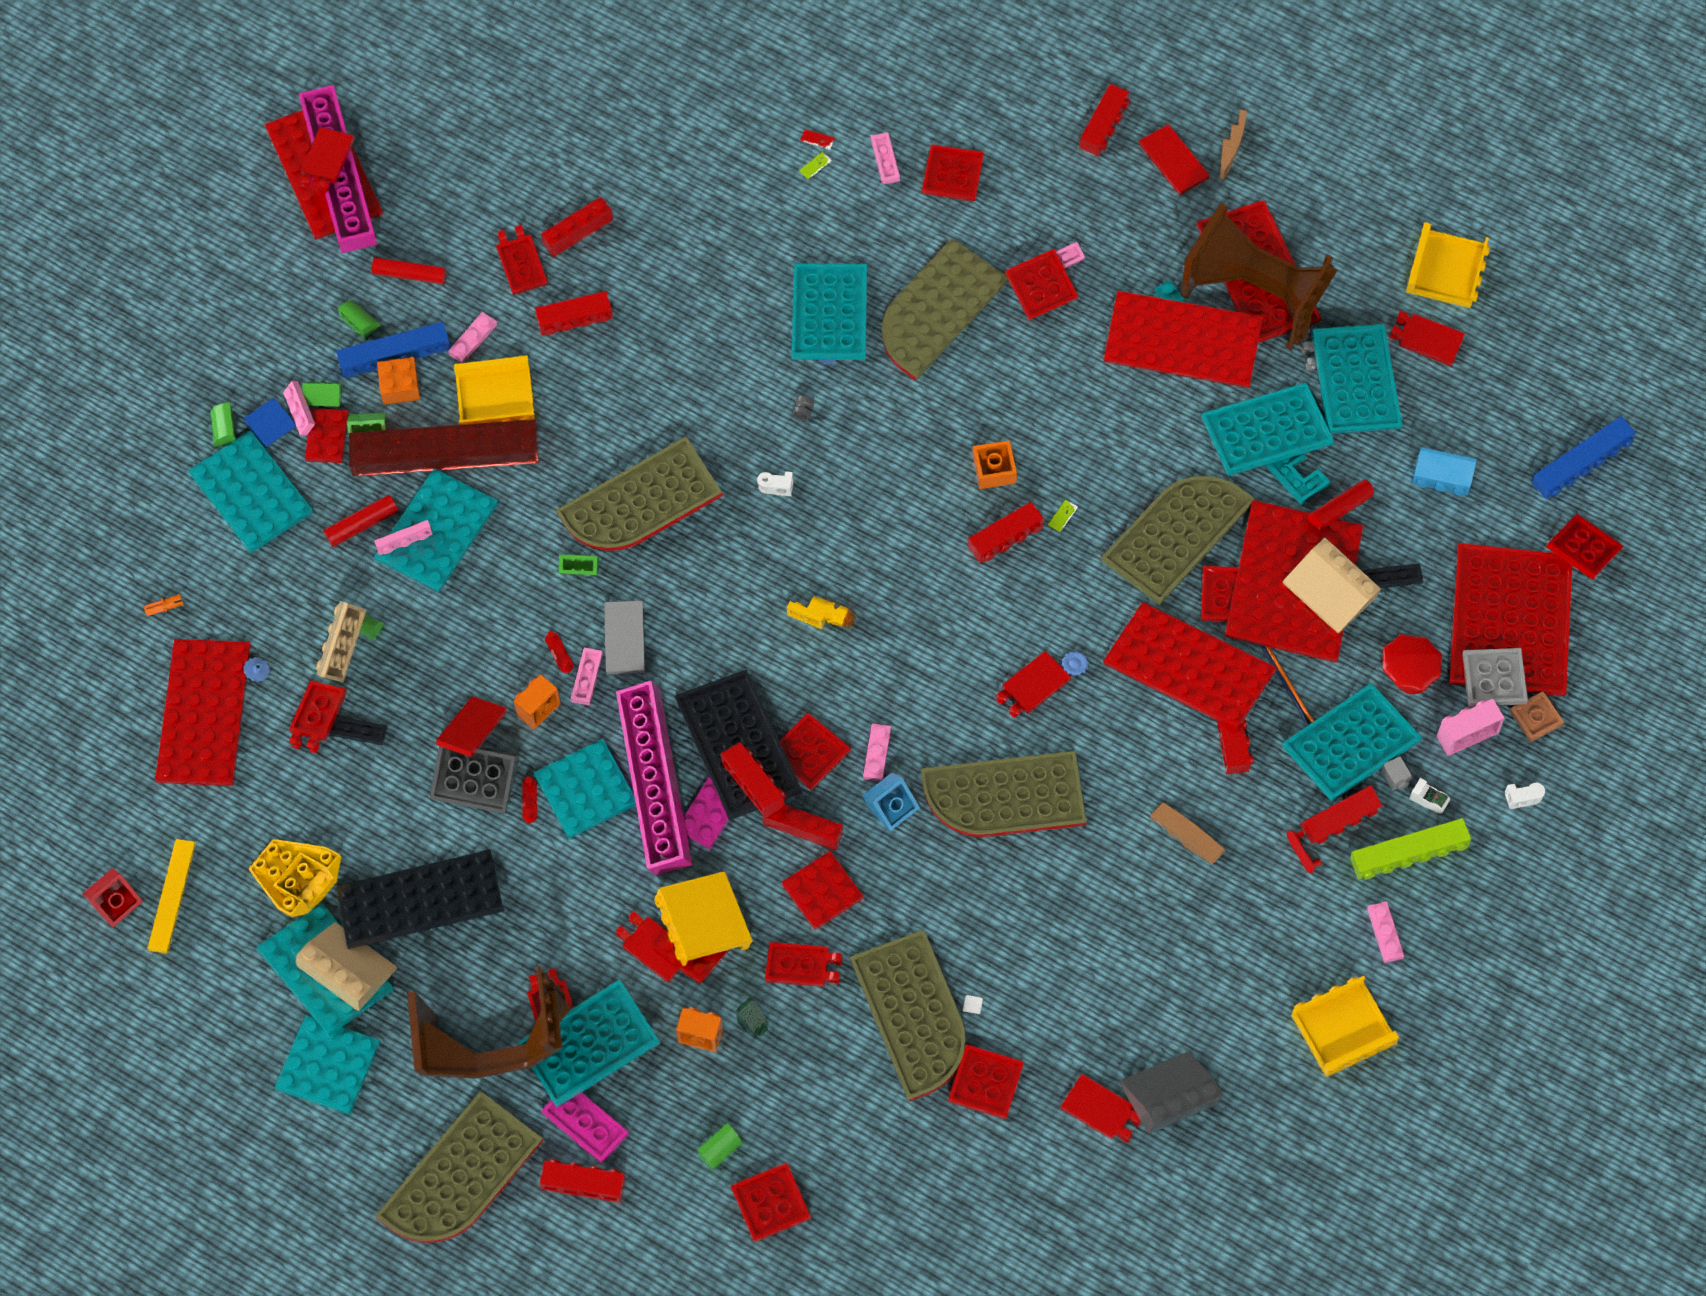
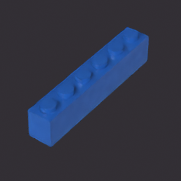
M439 322L336 350L343 378L354 377L364 372H373L375 369H378L377 362L414 357V359L424 358L430 354L443 353L450 349V343L444 323Z
M1620 416L1534 475L1532 484L1545 499L1550 496L1555 497L1561 492L1562 488L1565 486L1570 487L1574 484L1578 477H1584L1593 467L1601 466L1606 458L1609 456L1612 458L1621 448L1629 447L1634 442L1633 438L1636 431Z

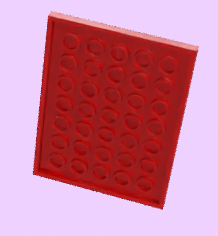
M1252 500L1224 637L1337 663L1344 629L1338 634L1282 582L1324 538L1356 565L1363 525L1336 520L1320 531L1307 519L1310 514L1308 512Z
M1458 543L1449 684L1466 686L1462 657L1464 650L1521 648L1526 691L1528 693L1539 694L1544 692L1547 695L1565 696L1567 688L1573 566L1555 553Z

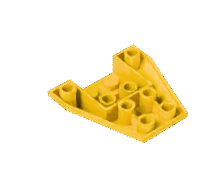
M273 839L251 865L249 871L277 909L293 918L309 913L335 885L338 878L341 855L324 846Z

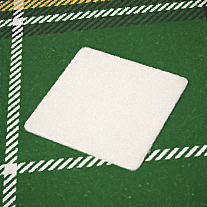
M966 995L963 1011L980 1014L983 998Z

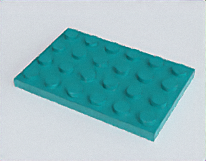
M794 263L792 360H866L867 264Z
M1385 325L1312 329L1311 336L1326 423L1330 433L1401 429L1403 424Z
M1307 383L1201 414L1203 423L1227 476L1334 444L1333 437Z
M248 431L188 470L189 475L250 554L313 513L309 504L251 431Z
M433 469L390 532V534L428 520L432 535L424 540L412 542L407 547L394 549L389 554L379 555L377 552L374 558L376 561L439 593L497 507L498 500Z
M1370 683L1284 741L1282 748L1333 802L1383 768V764L1396 759L1421 742L1422 737L1379 690Z
M319 903L309 913L300 916L258 945L257 951L328 1036H330L333 1032L391 993L393 986L386 980L368 1002L357 1011L297 967L296 955L302 948L333 923L339 924L325 906Z
M619 979L568 1012L560 1022L562 1048L532 1067L557 1108L659 1045L660 1041ZM530 1035L517 1042L518 1046L526 1044Z

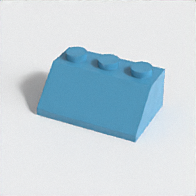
M1421 447L1412 484L1421 488H1433L1439 492L1447 491L1458 496H1468L1477 459Z

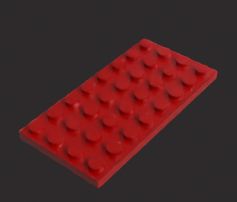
M303 110L264 124L315 240L336 233L326 194L321 192L320 186H318L320 180L314 178L310 189L302 186L304 182H301L303 176L301 169L312 146ZM352 146L351 151L370 219L383 215V212Z
M1264 200L1226 212L1228 218L1255 246L1295 265ZM1211 217L1197 222L1196 226L1200 235ZM1245 280L1223 282L1237 312L1263 316L1258 343L1292 332L1293 320L1283 299ZM1316 307L1312 312L1310 325L1321 322V317Z
M1117 291L1103 362L1249 388L1263 316Z
M1144 602L1141 603L1103 660L1104 665L1237 731L1276 671L1275 666Z
M174 639L155 776L156 783L234 786L247 683L243 667L245 662L250 659V642Z

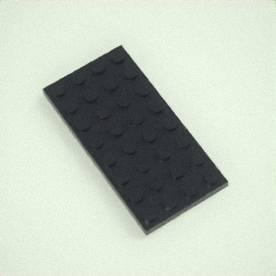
M747 669L675 695L677 705L728 820L758 810L722 764L721 753L740 742L745 748L748 747L750 749L753 759L761 763L765 774H770L776 788L780 787L785 794L784 800L802 794V789Z
M490 849L336 886L348 949L504 912Z

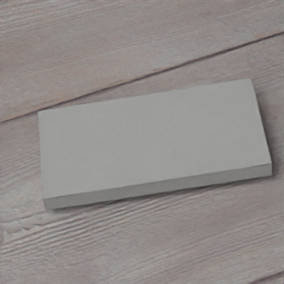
M643 601L605 602L606 675L645 673Z

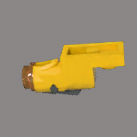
M813 596L807 608L799 602L794 603L791 601L787 606L788 616L819 629L823 628L826 621L829 624L839 625L843 628H851L856 619V614L830 596L824 599Z

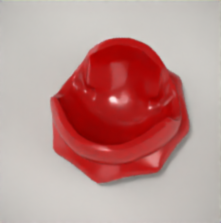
M1400 634L1383 647V671L1401 691L1407 694H1419L1440 678L1442 654L1428 638Z

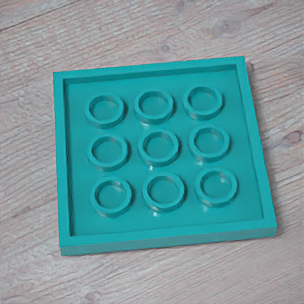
M603 739L533 773L568 839L636 806L635 796Z
M305 1015L274 1088L288 1095L350 1115L381 1042L379 1039L343 1027L328 1036L313 1017Z

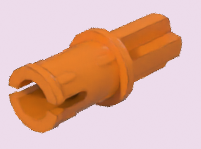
M180 594L147 604L144 606V610L147 616L163 611L166 613L169 609L183 606V602L181 601Z

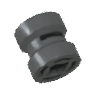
M798 396L792 416L797 420L808 421L811 417L810 410L814 406V400L807 396Z

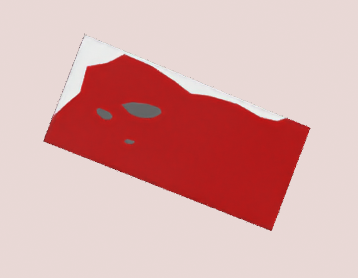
M804 129L800 141L831 149L835 138Z

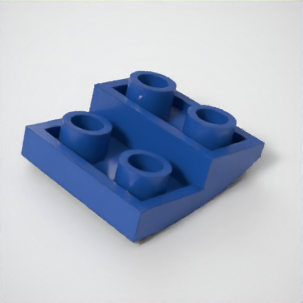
M274 398L243 418L253 434H256L265 448L296 428V424Z

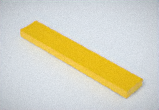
M175 840L147 948L149 951L166 954L169 952L196 843L193 841Z

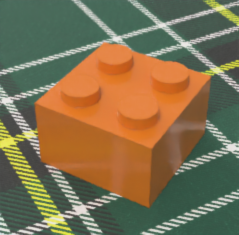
M414 357L377 362L383 405L420 400L417 367Z
M1010 440L973 446L972 457L979 489L1016 484L1017 471Z
M541 674L537 678H533L529 682L528 687L524 691H520L514 699L517 716L533 730L561 704L558 689Z
M693 1007L688 1009L682 1008L676 1028L678 1043L717 1053L723 1033L722 1018L713 1012L706 1014Z

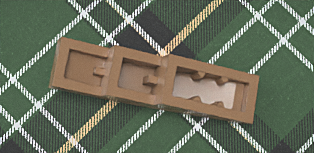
M1240 110L1238 125H1231L1230 140L1223 139L1220 180H1224L1239 152L1244 135L1247 110Z
M1164 802L1150 815L1154 822L1166 828L1168 834L1181 841L1186 849L1212 865L1225 852V849L1208 834Z

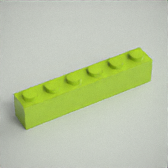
M1463 818L1352 851L1350 861L1358 880L1362 878L1367 880L1373 878L1375 874H1387L1398 867L1407 868L1412 863L1418 861L1420 863L1427 862L1431 857H1443L1455 850L1457 852L1463 851L1468 848L1471 837Z

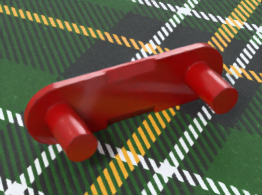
M549 631L545 637V642L560 671L563 673L571 672L574 665L557 633Z
M528 776L522 782V816L526 823H533L537 819V782L534 778Z
M1293 830L1287 831V839L1308 873L1314 872L1315 867L1321 865V860L1316 859L1312 861L1308 853L1305 852L1299 838L1304 837V832L1302 830L1298 832Z

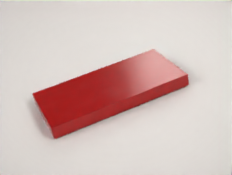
M1169 124L1139 140L1140 147L1179 196L1209 179L1210 175Z
M472 696L437 738L436 745L472 757L506 714L507 708Z

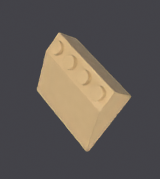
M1326 538L1318 543L1282 582L1338 634L1377 598L1381 590L1379 586Z
M342 601L336 605L334 610L335 617L328 629L329 636L322 647L323 655L316 666L317 675L344 682L367 609Z
M336 922L310 940L296 955L297 967L357 1011L368 1002L397 969V966L368 945L348 949L344 928Z

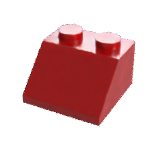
M113 868L82 894L111 927L117 925L143 902L122 875Z

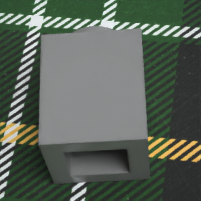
M1401 757L1383 764L1381 773L1392 791L1396 789L1402 790L1409 785L1412 775Z

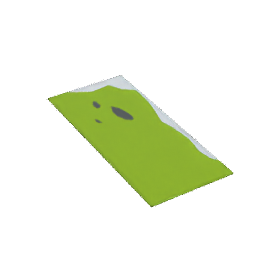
M821 152L798 171L809 179L832 160Z
M1065 499L1048 526L1061 532L1078 506Z

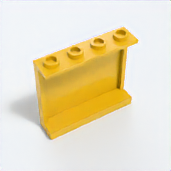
M1424 222L1406 293L1471 308L1472 301L1476 302L1479 292L1475 291L1476 286L1480 287L1483 277L1479 275L1480 271L1484 272L1486 261L1483 258L1488 256L1490 245H1487L1489 238L1486 237L1485 243L1430 230L1431 224Z
M528 355L454 364L461 432H473L478 429L490 430L495 427L507 428L512 425L535 423Z
M725 871L659 888L655 896V904L658 908L660 907L663 924L667 925L669 939L674 943L676 957L681 961L682 966H685L687 961L737 947H740V950L743 951L751 945L753 940Z
M1357 976L1353 977L1343 986L1336 985L1324 995L1319 993L1307 1003L1304 1001L1294 1006L1291 1016L1325 1077L1331 1076L1394 1046L1399 1040L1396 1031H1391L1364 983V976L1360 978Z

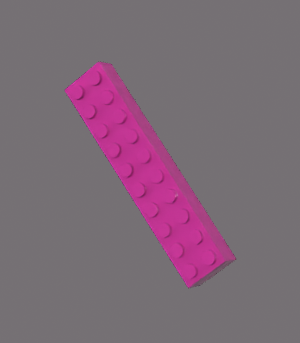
M334 85L299 93L312 144L319 127L347 134ZM350 149L337 183H330L328 192L325 193L341 253L377 245L353 154Z
M651 680L616 691L647 869L655 876L691 866L692 860L660 688Z

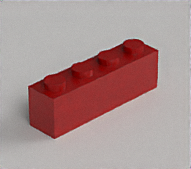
M1109 84L1080 138L1079 149L1099 156L1102 150H1106L1108 138L1113 137L1116 130L1115 125L1121 122L1122 112L1124 109L1127 110L1130 105L1129 91Z
M599 197L542 232L543 246L552 257L558 255L613 221L611 208L602 197Z
M606 291L535 308L541 336L552 335L558 331H568L575 327L588 326L592 323L606 322L609 319H613Z
M1029 502L969 537L968 548L980 564L984 561H990L996 554L1007 551L1016 542L1020 543L1028 535L1038 533L1043 527L1044 518L1034 504Z
M1246 719L1238 731L1216 720L1226 775L1249 772L1250 766L1253 765L1252 753L1248 752L1250 740L1248 735L1245 736L1244 729H1247Z
M740 742L721 753L723 766L765 818L785 807L784 792L780 787L776 788L773 778L770 774H765L763 766L758 760L755 761L753 759L752 752L748 747L745 748Z
M1370 785L1301 822L1300 825L1310 844L1317 842L1319 845L1329 840L1328 835L1334 833L1336 836L1345 831L1344 827L1348 824L1352 827L1362 822L1361 817L1367 815L1369 818L1377 814V809L1382 807V804Z
M787 805L767 818L762 816L764 826L833 850H837L843 835L842 824Z
M551 1159L550 1161H544L539 1185L541 1190L621 1203L626 1178L625 1174L620 1170L610 1169V1171H605L598 1166L587 1168L582 1167L579 1163L572 1162L568 1165L562 1164L559 1160Z

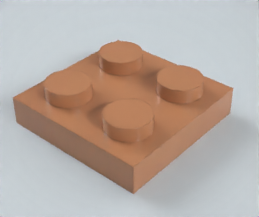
M1544 692L1529 698L1527 704L1516 705L1510 708L1509 711L1530 743L1564 725V721Z

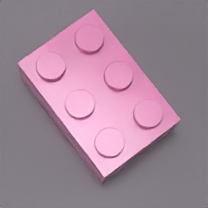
M1494 699L1480 701L1475 707L1471 709L1465 708L1456 716L1450 715L1445 717L1441 722L1437 739L1447 756H1450L1498 734L1504 721V716Z

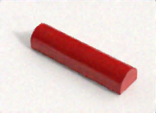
M376 257L373 258L372 262L373 275L445 285L447 278L444 267Z
M1361 480L1311 512L1307 519L1321 531L1372 498L1374 488L1369 481Z
M388 494L324 529L323 534L333 548L397 513V506Z

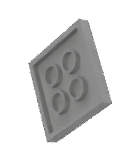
M1521 648L1463 651L1462 657L1469 707L1476 706L1480 701H1489L1491 699H1494L1497 705L1527 704L1528 698Z

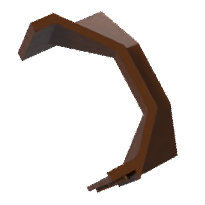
M1220 203L1185 258L1181 297L1187 299L1192 290L1200 285L1245 280L1285 301L1293 320L1291 337L1285 348L1292 351L1295 345H1299L1302 338L1307 340L1312 312L1338 271L1332 265L1333 257L1326 254L1323 267H1297L1255 246L1228 218L1226 214L1227 205Z
M541 966L537 967L541 1013L527 1043L479 1054L465 1048L440 1031L438 1015L415 991L407 993L414 1070L420 1076L478 1079L534 1067L562 1048L560 1022L571 1010L565 1002L564 992L554 983L553 978L549 977L548 972H545Z

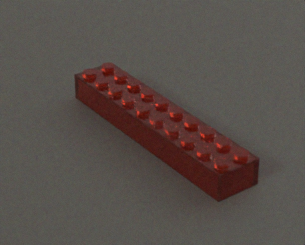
M536 419L349 433V466L352 476L539 463Z

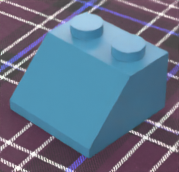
M894 773L889 774L862 795L871 812L889 831H892L920 809L903 778Z

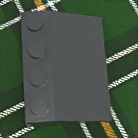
M439 746L430 799L506 814L520 755L479 747L470 757Z
M1189 1051L1119 1081L1148 1134L1217 1105L1223 1096L1214 1078Z

